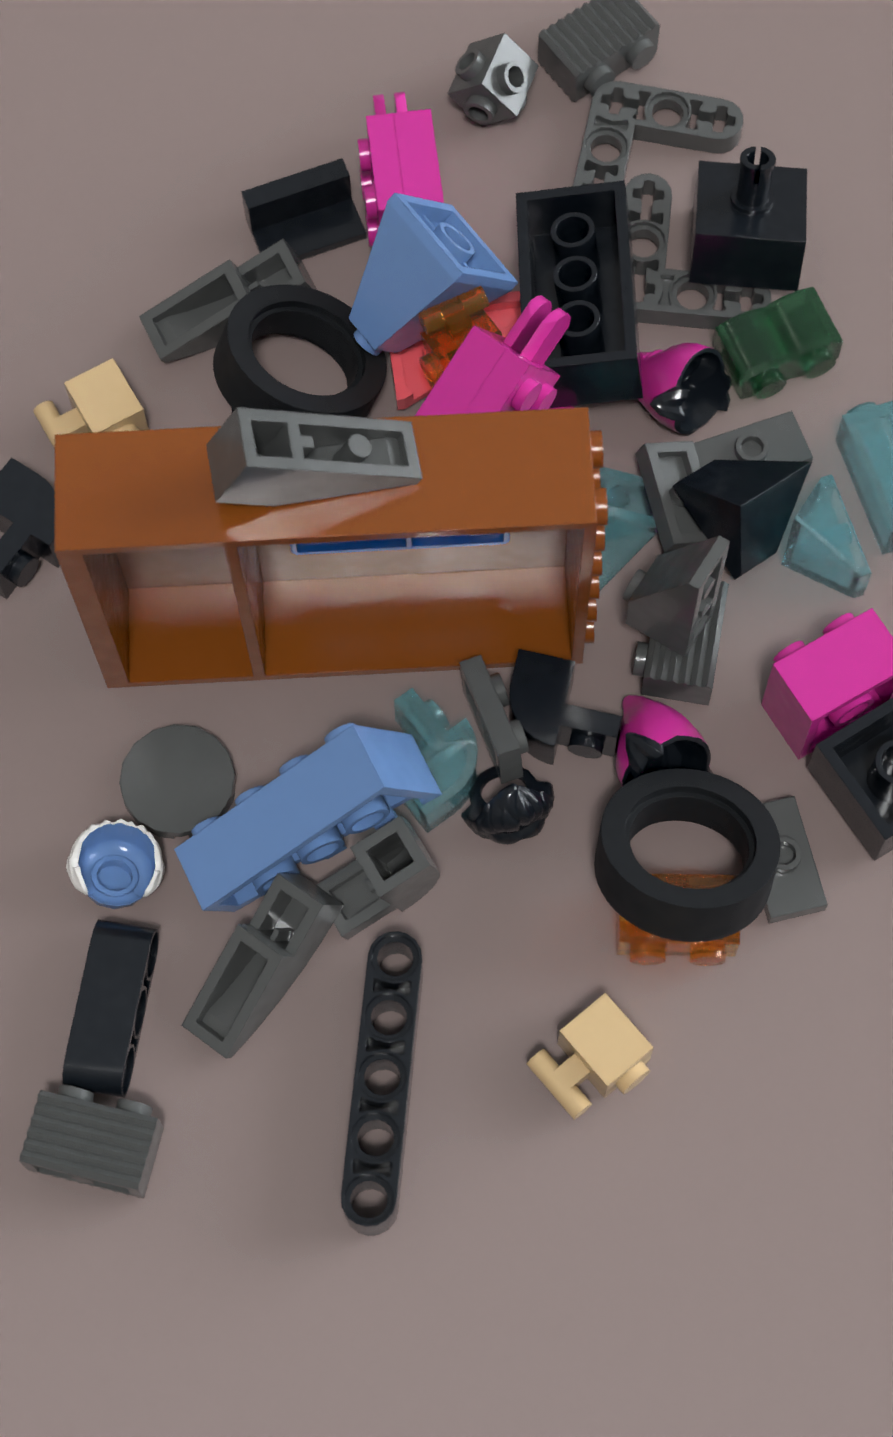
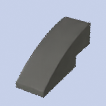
M281 239L238 267L230 259L146 311L139 318L160 360L167 363L216 348L231 311L246 294L262 287L279 284L299 285L316 289L299 254L284 239Z
M277 873L251 922L236 926L181 1026L225 1059L232 1058L272 1012L303 971L325 938L344 904L300 873Z

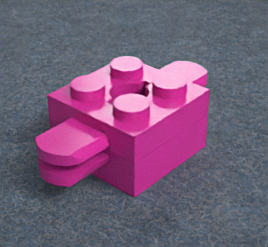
M405 92L394 93L395 113L386 114L384 95H372L374 115L366 116L367 138L357 139L369 247L373 246L387 201L394 193L444 203L431 109L407 111Z
M539 295L527 304L506 337L474 325L415 416L549 409L557 394V389L554 388V385L560 378V375L544 363L568 329L571 320L570 315L561 308L551 312V301Z

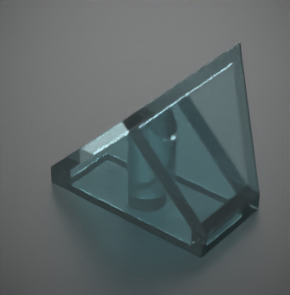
M607 467L600 468L601 488L606 487L608 525L604 526L605 551H602V576H599V591L658 533L642 477Z
M831 474L820 478L795 516L781 565L851 598H856L864 595L872 573Z

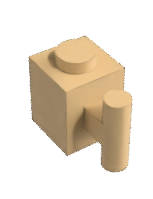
M113 358L64 382L72 410L60 415L52 401H44L37 405L33 411L54 449L55 434L149 429L144 409Z
M605 992L559 1031L558 1045L569 1057L559 1066L544 1048L536 1053L526 1064L573 1120H575L592 1105L578 1088L581 1083L588 1079L604 1098L617 1088L624 1095L637 1086L650 1073L651 1070L645 1064L650 1061L654 1047Z

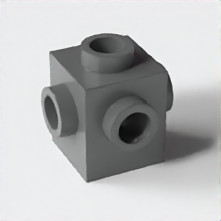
M506 33L495 35L469 44L466 53L461 56L456 64V75L447 94L463 108L464 113L470 119L478 122L481 126L517 117L525 107L527 92L539 65Z

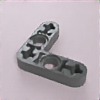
M623 81L604 83L596 89L592 99L573 186L594 184L595 178L604 180V183L625 180L633 140L713 154L729 152L738 145L741 139L743 114L736 104L721 98ZM612 103L622 104L619 114L609 113ZM639 106H645L643 120L637 119ZM660 109H672L680 114L682 119L676 125L663 126L654 120L653 114ZM691 115L698 116L695 129L689 128ZM715 120L725 122L723 132L712 131ZM611 144L619 150L620 156L613 161L603 162L597 160L591 151L597 145Z
M651 173L640 174L632 178L626 185L632 241L637 238H647L658 247V250L649 257H639L633 254L634 276L635 274L646 275L643 302H636L638 323L734 332H753L761 328L767 321L772 298L769 289L689 283L690 271L665 269L672 204L671 187L665 179ZM643 195L653 196L651 221L640 220ZM694 289L704 294L707 303L699 309L691 310L683 307L677 300V296L685 290ZM717 293L724 294L722 311L715 310ZM741 297L751 298L753 306L751 312L741 311V304L739 303Z

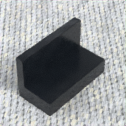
M343 158L241 191L246 222L259 253L284 239L299 254L301 260L367 238L365 228L352 200L350 175Z

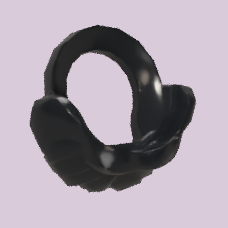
M495 767L480 773L473 781L469 791L471 805L461 815L467 826L476 835L499 844H514L522 839L538 835L544 827L545 819L553 808V801L555 799L553 785L549 782L537 780L529 770L523 768V777L518 779L522 780L526 787L512 783L503 788L486 803L481 796L483 788L489 781L497 778L498 774Z

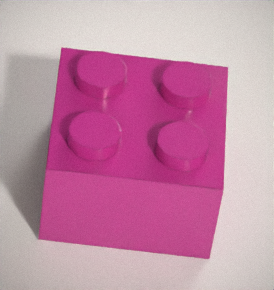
M873 608L856 617L852 613H846L836 618L824 628L823 636L807 645L803 641L794 642L781 650L773 659L774 664L767 680L761 705L798 760L812 753L819 742L893 698V637Z

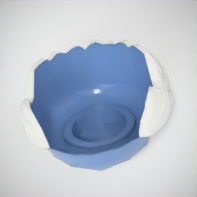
M123 819L115 822L104 820L100 824H91L76 839L66 864L68 876L74 887L84 895H87L97 905L111 909L129 907L142 897H148L161 883L165 871L161 848L152 833L147 832L143 825L136 826L133 821L126 822Z

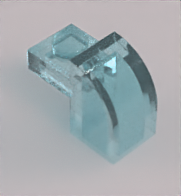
M411 688L394 700L395 721L405 733L413 735L442 795L425 805L416 798H412L403 804L425 832L429 833L459 811L470 798L469 792L474 785L478 772L477 741L474 731L466 718L447 731L446 729L450 725L440 707L432 699L423 702L414 689Z

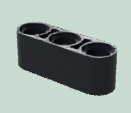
M99 919L96 922L90 940L65 1054L62 1074L63 1085L82 1088L93 1093L117 1097L126 1096L132 1078L159 944L158 929Z

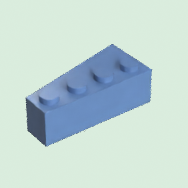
M355 723L339 726L325 736L324 741L326 744L310 755L295 757L282 765L279 769L280 776L265 786H257L240 794L235 799L236 806L222 816L211 817L197 824L191 830L193 836L174 850L202 911L235 912L266 895L277 873H300L296 865L299 862L302 864H312L335 856L347 849L343 837L366 831L372 827L378 830L397 818L394 811L396 807L412 798L419 799L425 805L441 796L442 793L413 735L359 726Z

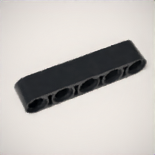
M399 931L387 932L379 936L372 943L368 953L341 1190L342 1209L349 1226L357 1233L366 1236L380 1235L389 1230L396 1221L399 1211L423 982L421 949L414 938L409 934ZM391 954L405 955L412 962L411 968L401 976L387 975L380 969V965ZM389 1011L397 1012L405 1018L406 1024L400 1032L394 1035L381 1034L373 1027L375 1019L380 1014ZM378 1070L392 1071L400 1079L399 1086L388 1095L374 1094L366 1086L369 1077ZM374 1129L385 1130L394 1139L389 1151L381 1156L368 1155L360 1148L362 1137ZM370 1189L380 1191L387 1198L386 1208L380 1215L374 1218H364L354 1212L353 1203L359 1193Z

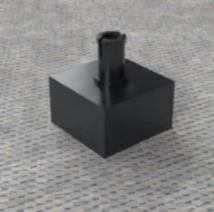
M756 146L746 148L741 153L740 164L699 161L693 206L689 283L798 291L806 246L807 169L775 166V154L765 147H761L759 165H754Z

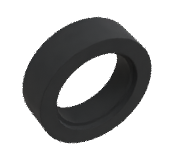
M279 284L256 289L246 294L234 306L214 352L213 370L217 385L233 410L240 407L366 418L385 381L387 371L385 352L382 351L378 356L372 355L357 343L353 335L357 328L349 320L352 308L341 300L309 287ZM285 334L302 338L317 345L339 364L346 376L347 389L335 395L321 396L303 393L282 384L260 365L254 355L252 341L263 335Z
M664 769L654 771L626 783L611 797L606 805L595 852V876L607 902L620 916L639 929L652 935L675 941L704 942L717 940L741 931L750 925L763 911L771 892L780 858V837L777 826L766 807L751 792L739 784L722 776L701 770ZM663 821L697 823L720 833L734 845L741 857L743 870L728 883L714 888L691 889L675 886L648 873L636 860L630 846V841L639 831L654 823Z

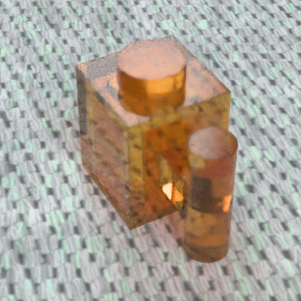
M481 286L418 313L420 324L424 330L420 332V336L426 355L419 357V362L431 388L434 387L474 325L502 336V332L483 310L489 306V302Z

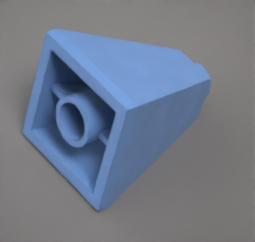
M394 193L387 201L349 316V320L357 328L353 334L354 338L363 349L372 355L378 356L382 351L399 353L512 291L518 284V281L453 205Z

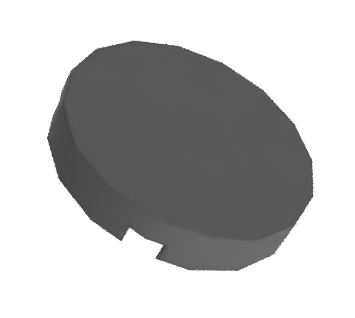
M173 724L152 730L134 743L122 763L119 785L126 809L138 825H143L147 831L161 838L174 839V836L183 837L187 835L190 838L193 836L191 830L197 824L211 817L222 816L227 813L234 801L236 776L229 752L214 735L196 726Z

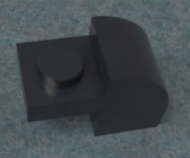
M12 457L0 471V531L4 533L0 539V595L5 599H8L17 586L23 587L31 580L37 570L40 557L57 568L60 566L54 550L55 491L42 476Z
M519 649L510 683L509 721L515 719L520 721L528 742V753L534 758L550 765L554 763L558 744L568 746V750L571 753L585 758H600L602 754L614 757L622 716L568 704L574 680L575 661Z

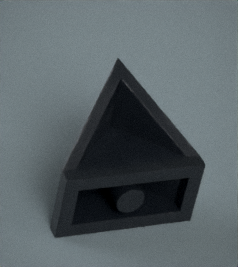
M713 460L673 485V488L707 539L721 536L730 541L725 566L734 580L777 552L812 462Z

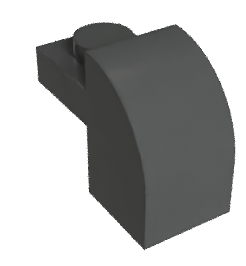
M400 815L350 847L356 860L317 884V886L344 904L334 921V925L341 937L348 940L395 909L403 912L415 904L435 886L440 878V872L410 822Z

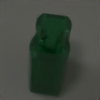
M809 287L787 294L766 307L741 313L715 327L712 346L719 351L725 371L728 376H731L732 384L740 399L755 395L758 399H765L781 391L786 386V381L790 378L806 375L807 378H815L831 370L839 358L843 340L815 288Z

